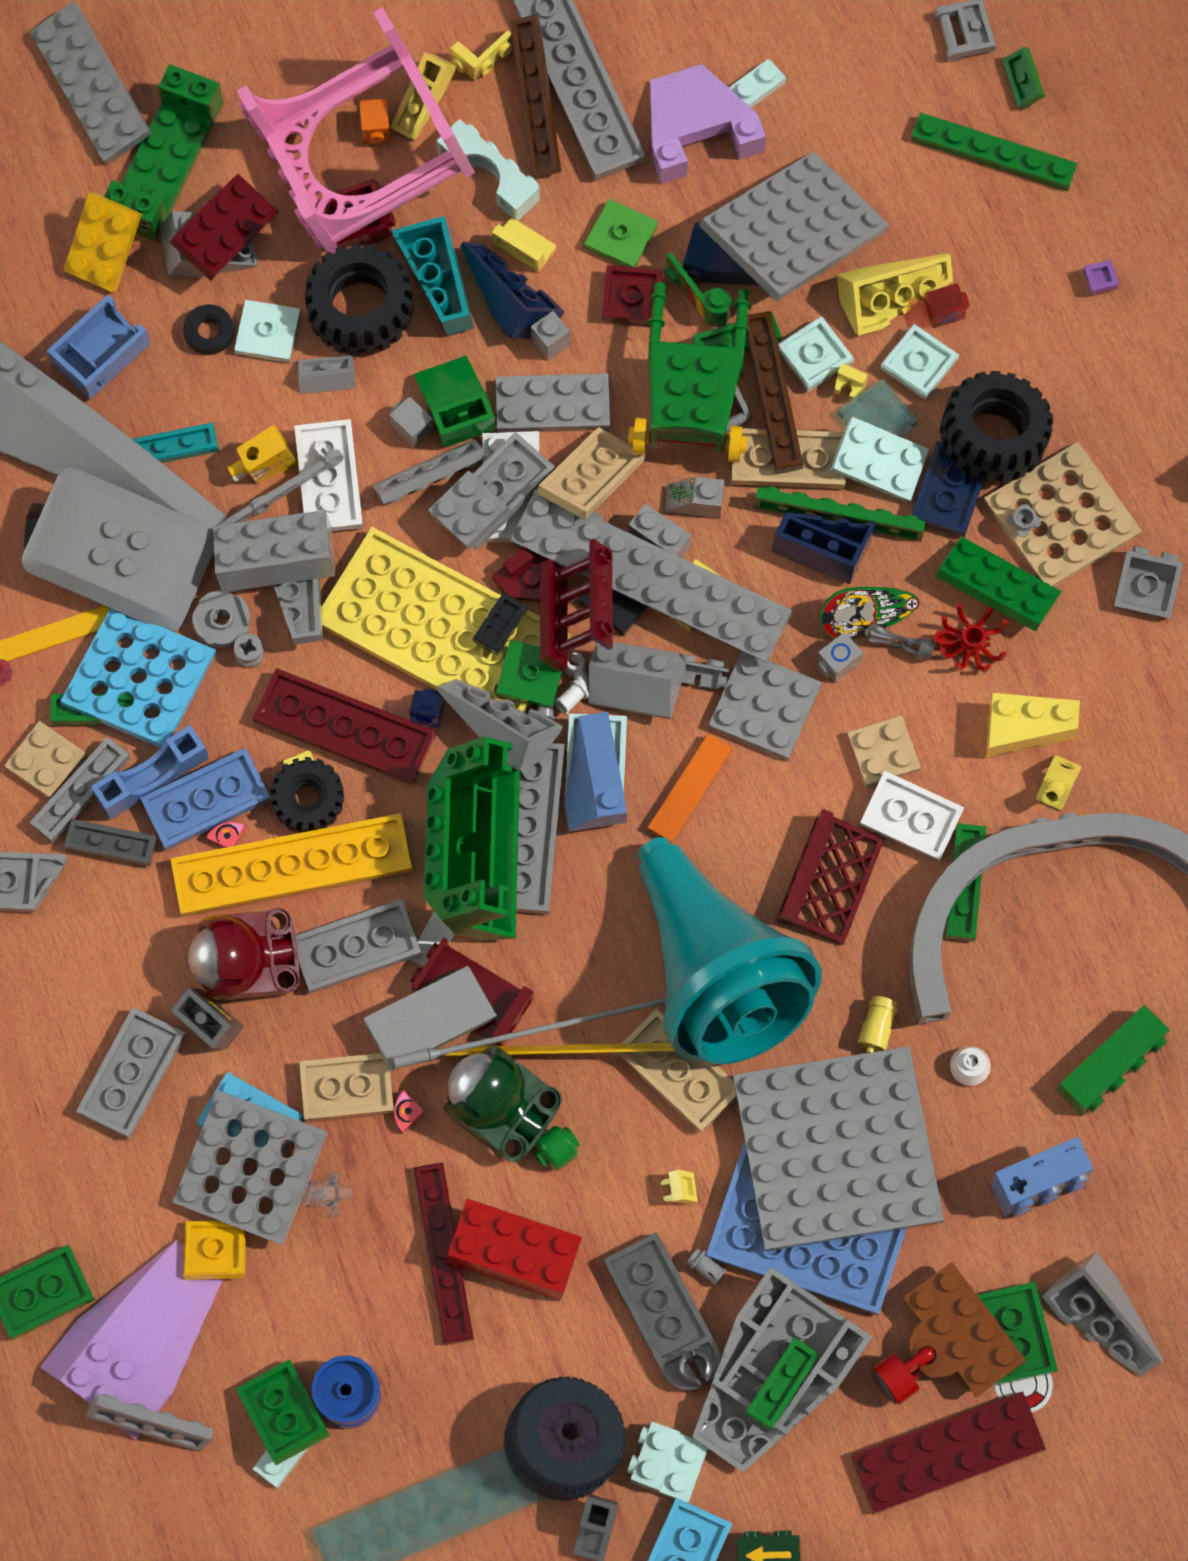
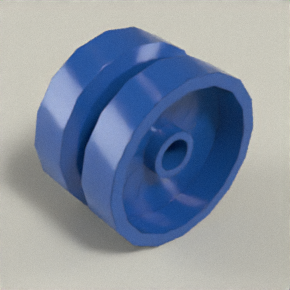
M350 1355L337 1356L323 1363L315 1373L311 1386L313 1401L322 1418L332 1426L343 1429L357 1428L370 1421L378 1411L381 1401L380 1384L372 1367L361 1358ZM351 1387L352 1392L350 1395L343 1396L340 1393L341 1390L347 1391Z

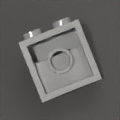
M1133 546L1132 551L1126 550L1114 606L1171 619L1184 562L1177 561L1178 555L1162 552L1161 557L1149 555L1150 549Z

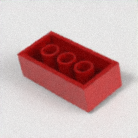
M467 1198L447 1255L446 1263L561 1301L582 1237Z

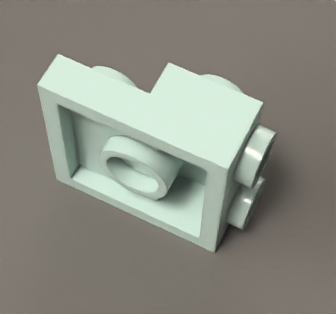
M652 1421L650 1428L644 1426L640 1434L638 1444L643 1447L639 1457L633 1455L627 1473L632 1474L630 1483L689 1503L708 1448L696 1439L682 1435L677 1430Z

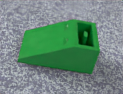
M467 356L414 373L428 413L433 418L434 428L442 448L480 436L482 433L496 430L494 413Z

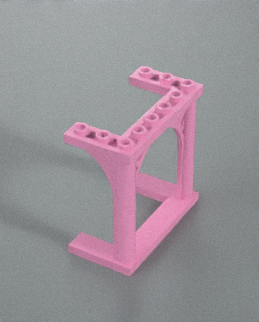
M383 7L373 13L391 45L319 87L302 95L280 100L260 98L254 95L247 85L237 90L242 100L238 102L241 111L248 118L253 129L257 131L262 142L268 141L270 147L266 150L274 164L279 162L281 169L277 171L285 185L290 183L292 187L289 194L295 205L298 206L294 210L300 223L304 225L310 237L313 238L319 249L324 247L327 253L330 252L331 255L336 252L337 242L460 172L463 173L465 178L475 173L412 56ZM405 68L448 151L387 186L369 194L347 196L334 193L323 187L313 176L308 159L310 140L317 125L337 106ZM309 121L308 127L303 129L304 124ZM290 134H299L303 137L302 142L298 145H289L285 142V139ZM300 152L301 157L296 160L297 158L292 153ZM305 175H309L307 180H303ZM321 193L323 198L318 203V198L315 195ZM330 201H337L338 206L333 215L324 214L326 205ZM351 203L353 207L346 208L347 212H345V205Z

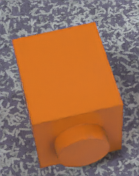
M387 99L360 100L363 143L376 145L390 141Z

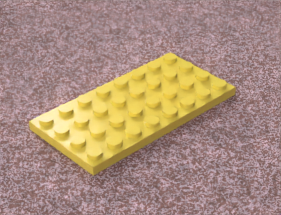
M371 527L321 607L323 629L438 690L440 685L458 679L488 691L489 698L505 701L506 698L496 696V691L510 640L540 647V616L527 610L498 656L474 643V635L501 595L374 527ZM508 699L515 702L513 707L525 712L529 706L528 703Z

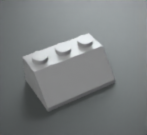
M596 642L589 664V704L671 719L686 665L679 653L617 642H613V648L607 650Z

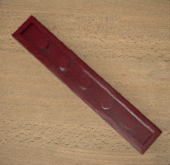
M443 1162L413 1167L444 1346L473 1341L474 1337L462 1268L446 1263L455 1235V1228Z

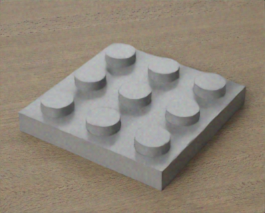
M741 651L710 720L708 729L789 761L822 682L771 661L765 663Z

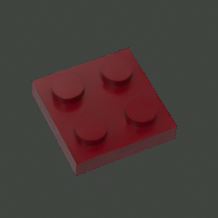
M607 265L602 321L648 325L653 305L650 297L654 293L655 283L662 282L663 270Z

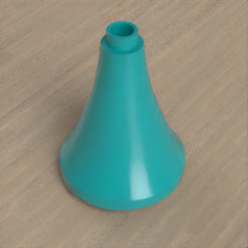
M658 837L648 841L638 852V858L641 861L639 873L648 892L660 930L666 975V1011L663 1027L669 1042L680 1056L692 1061H707L713 1064L741 1062L770 1050L790 1036L810 1013L822 980L820 963L806 943L788 937L762 923L721 893L694 865L680 846L671 844L665 837Z

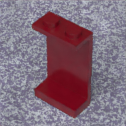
M444 937L439 944L435 942L431 946L426 956L429 960L423 968L418 967L410 980L413 983L411 987L414 993L469 966L497 1015L495 1020L474 1030L485 1038L513 1033L534 1000V991L525 986L522 989L517 988L451 948L449 941ZM507 1040L497 1042L495 1044L499 1046H504Z

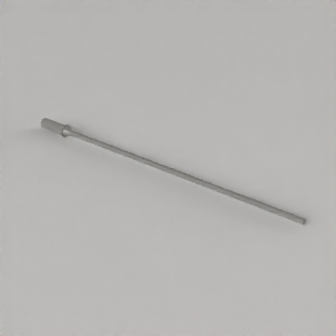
M666 998L444 1049H430L428 1047L426 1050L393 1057V1064L395 1069L427 1061L432 1062L433 1059L444 1054L666 1004Z

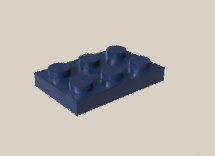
M937 441L912 515L926 521L925 525L965 538L985 478L978 476L976 479L969 476L970 472L967 470L961 471L956 467L957 462L955 460L951 461L946 455L947 448H944L942 443Z

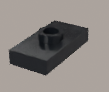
M503 592L474 635L473 642L498 656L527 612L528 606Z

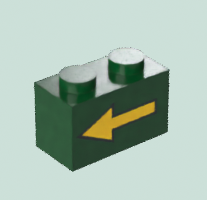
M790 1530L774 1531V1536L761 1537V1532L749 1531L743 1532V1537H737V1561H800L799 1535L792 1536V1531Z

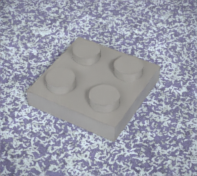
M469 470L428 509L430 515L468 550L510 511L508 506Z

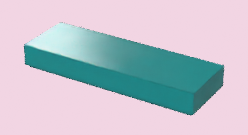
M213 422L132 439L161 463L219 452Z

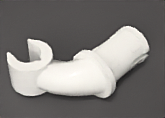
M573 652L571 661L576 666L568 662V668L564 669V672L568 676L574 677V680L570 683V687L554 701L557 709L564 714H568L581 699L589 697V680L584 668L585 660L579 653Z

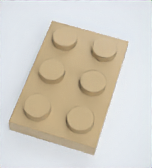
M381 1053L299 1061L305 1122L394 1113L391 1071Z

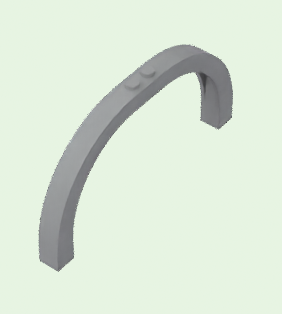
M1068 813L1056 820L1048 821V818L1032 820L1031 824L1009 828L973 845L951 863L936 881L922 906L914 927L909 953V980L918 1024L947 1020L951 1013L942 968L941 946L943 931L954 902L964 889L981 874L1000 863L1017 857L1087 845L1110 844L1132 847L1151 853L1174 865L1188 876V834L1163 822L1142 816L1122 813L1076 816V813Z

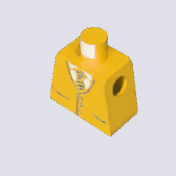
M272 425L237 448L241 460L228 466V470L235 482L250 474L256 483H261L299 464L285 438L277 427Z

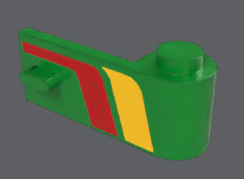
M671 252L667 254L664 272L671 282L677 283L708 325L713 327L726 325L731 318L732 297L730 293L722 288H714L702 294Z

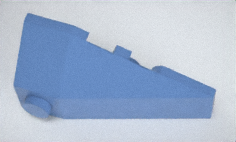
M608 712L579 716L564 801L569 832L627 823V809Z

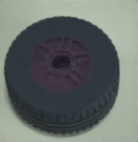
M561 1376L538 1383L520 1399L510 1414L505 1427L504 1450L506 1451L505 1455L508 1458V1464L511 1465L512 1472L515 1473V1476L520 1479L519 1481L522 1484H525L526 1488H530L533 1493L536 1492L539 1496L543 1495L547 1499H559V1501L576 1500L592 1494L593 1491L595 1492L615 1471L625 1449L626 1434L624 1432L626 1430L617 1405L614 1404L615 1402L612 1399L610 1400V1396L605 1394L604 1390L598 1389V1386L593 1385L592 1382H585L584 1379L570 1378L568 1376L563 1378Z

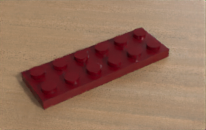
M278 668L275 669L253 717L254 723L411 785L414 784L436 735V731Z
M1022 1391L858 1452L851 1457L872 1512L877 1514L1045 1451L1046 1447Z

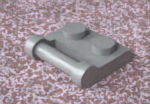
M969 0L944 5L934 10L936 20L940 21L947 46L945 53L948 61L954 62L962 57L995 51L996 44L983 0ZM957 16L965 44L957 45L950 17Z

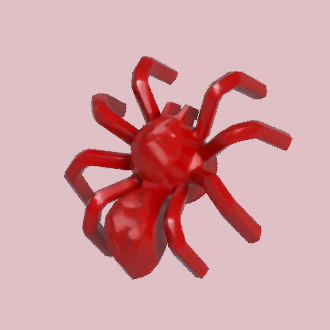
M957 604V615L966 628L951 627L947 623L946 616H942V626L946 630L937 631L933 636L935 643L941 648V657L953 658L963 650H966L962 663H954L956 670L960 671L967 666L973 652L976 667L982 672H987L992 665L982 666L979 651L983 652L992 661L1004 660L1007 655L1006 651L1001 652L999 656H994L985 648L991 645V643L987 642L991 640V637H986V635H995L1002 632L1008 620L1004 619L1000 626L993 630H983L981 626L990 617L993 608L988 606L977 624L970 625L963 614L962 604ZM959 644H961V646H959L957 649H955V650L952 651L951 653H946V650L953 649V648H955L956 646H958Z

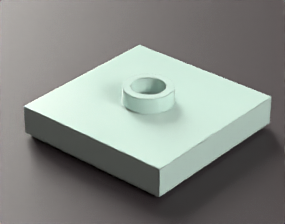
M245 300L234 348L235 354L290 363L301 315L300 308Z
M822 316L778 344L780 356L808 392L837 374L842 363L848 366L854 363V357Z
M913 324L883 361L880 369L926 400L959 359V354Z

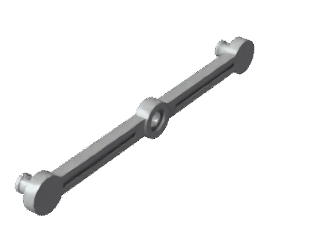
M330 445L326 446L328 452L323 447L321 452L325 457L321 461L268 494L257 497L250 505L219 525L243 522L253 515L266 512L275 501L323 471L340 464L344 456L339 450L333 451Z

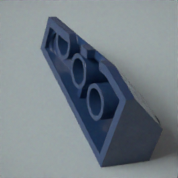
M695 222L683 261L684 270L694 282L703 281L709 284L760 286L699 226L700 223Z
M462 242L460 248L495 321L502 327V331L506 336L512 339L531 338V326L552 311L559 318L562 317L564 311L542 289L536 292L526 284L528 279L524 275H518L506 269L507 262L483 243Z

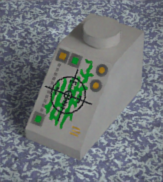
M693 477L667 484L664 513L720 519L724 480Z

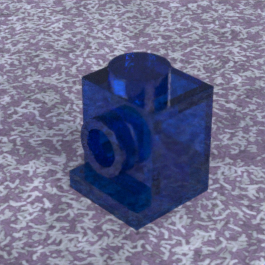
M431 689L415 690L409 710L411 721L439 729L446 700L437 691Z

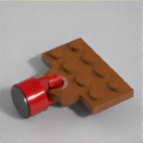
M951 1262L903 1297L905 1303L920 1322L913 1330L909 1341L910 1356L901 1361L895 1353H891L872 1367L873 1371L871 1374L894 1405H900L920 1391L916 1380L923 1375L935 1378L936 1380L947 1379L958 1373L977 1398L1024 1364L1026 1360L953 1262Z

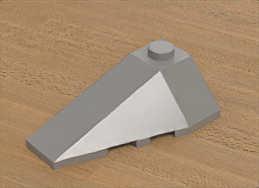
M458 679L440 685L437 690L479 737L486 736L511 743L512 750L507 751V765L519 771L536 764L563 727L533 709L526 713L514 708L515 702L508 699L501 701L489 698L488 691Z
M1097 1252L1073 1266L1041 1295L1060 1320L1067 1325H1070V1323L1086 1333L1085 1338L1091 1342L1096 1340L1109 1350V1354L1137 1375L1141 1376L1163 1362L1164 1359L1119 1280Z

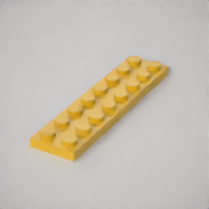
M401 813L170 858L181 917L412 872Z

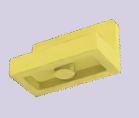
M510 218L504 227L498 224L492 231L493 245L537 273L556 250L554 243L514 218Z

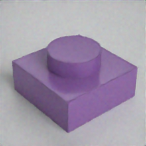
M1111 260L1084 266L1083 273L1091 295L1118 289L1119 283Z

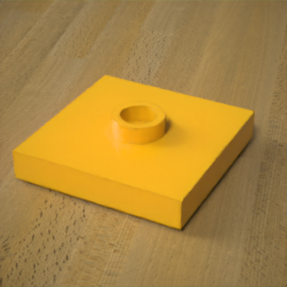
M219 1220L185 1221L184 1280L245 1278L246 1231Z

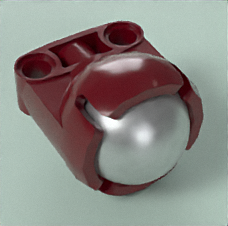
M274 908L269 911L214 915L202 919L198 927L199 934L194 938L189 949L188 962L195 979L202 984L203 988L207 989L206 995L208 998L225 1001L265 996L281 997L298 987L299 959L296 936L291 915L287 910ZM271 917H275L279 920V930H276L271 926ZM278 975L285 976L288 981L287 988H283L278 984Z

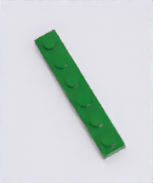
M921 112L911 136V141L1065 191L1069 190L1078 164L1071 160Z
M771 486L757 487L754 508L782 514L790 512L822 516V519L832 521L849 519V523L857 524L874 522L876 523L875 533L922 542L926 521L920 520L919 517L914 515H893L885 509L874 511L864 509L863 506L855 503L848 505L839 504L830 498L815 499L801 492H793L792 494L780 492L778 488Z

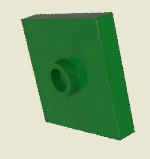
M510 640L496 696L553 709L562 671L558 672L540 660L539 646Z

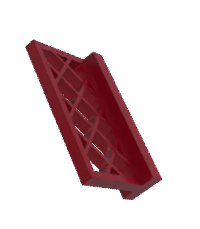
M822 809L815 818L776 920L784 924L789 922L843 945L885 838L833 816L834 813ZM833 826L843 829L848 841L835 845L831 837ZM866 839L875 843L872 853L862 857L856 842ZM828 842L830 848L825 849L826 844ZM851 844L857 859L843 864L837 849ZM832 852L838 867L825 872L820 861L821 857L826 853ZM867 859H869V862H868L867 867H866L864 861L867 860ZM859 863L864 875L861 880L852 883L846 868ZM818 868L820 874L815 875V872ZM840 870L847 885L833 890L827 875ZM822 878L828 893L815 898L810 885L812 881ZM857 885H859L858 890H857V893H856L854 887L857 886ZM849 889L853 898L852 906L841 909L835 894ZM806 895H808L810 900L804 902ZM831 897L837 912L823 917L817 901ZM812 904L818 917L817 920L812 922L798 918L801 908ZM849 911L846 919L844 913ZM839 916L843 925L841 934L837 935L830 932L825 920Z

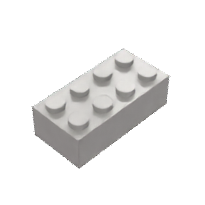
M326 510L213 526L215 575L222 593L335 576L333 533Z

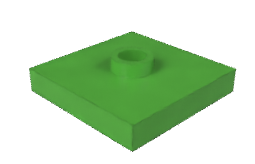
M609 199L584 243V248L622 266L636 267L659 226V221Z

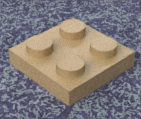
M902 716L847 732V739L865 788L878 785L884 770L898 777L920 772L921 766Z
M39 721L4 767L39 793L51 799L72 776L87 754Z

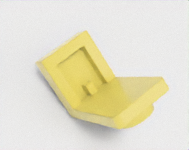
M507 30L480 57L475 56L458 41L451 47V63L457 66V71L460 73L465 72L476 81L482 75L486 76L492 70L496 61L500 58H505L513 48L512 33Z

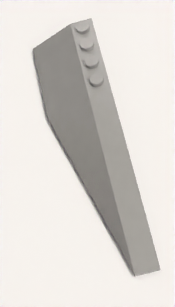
M0 341L1 454L18 458L21 462L30 466L35 465L45 469L47 473L54 476L59 475L65 468L79 469L185 515L212 529L213 526H219L226 518L225 514L144 448Z

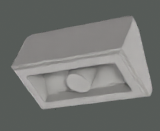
M352 355L297 361L300 393L347 390L356 387Z

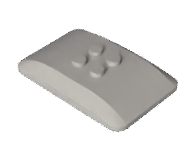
M65 468L57 476L23 553L22 565L31 575L146 624L159 625L175 632L184 622L214 553L213 529L79 469Z

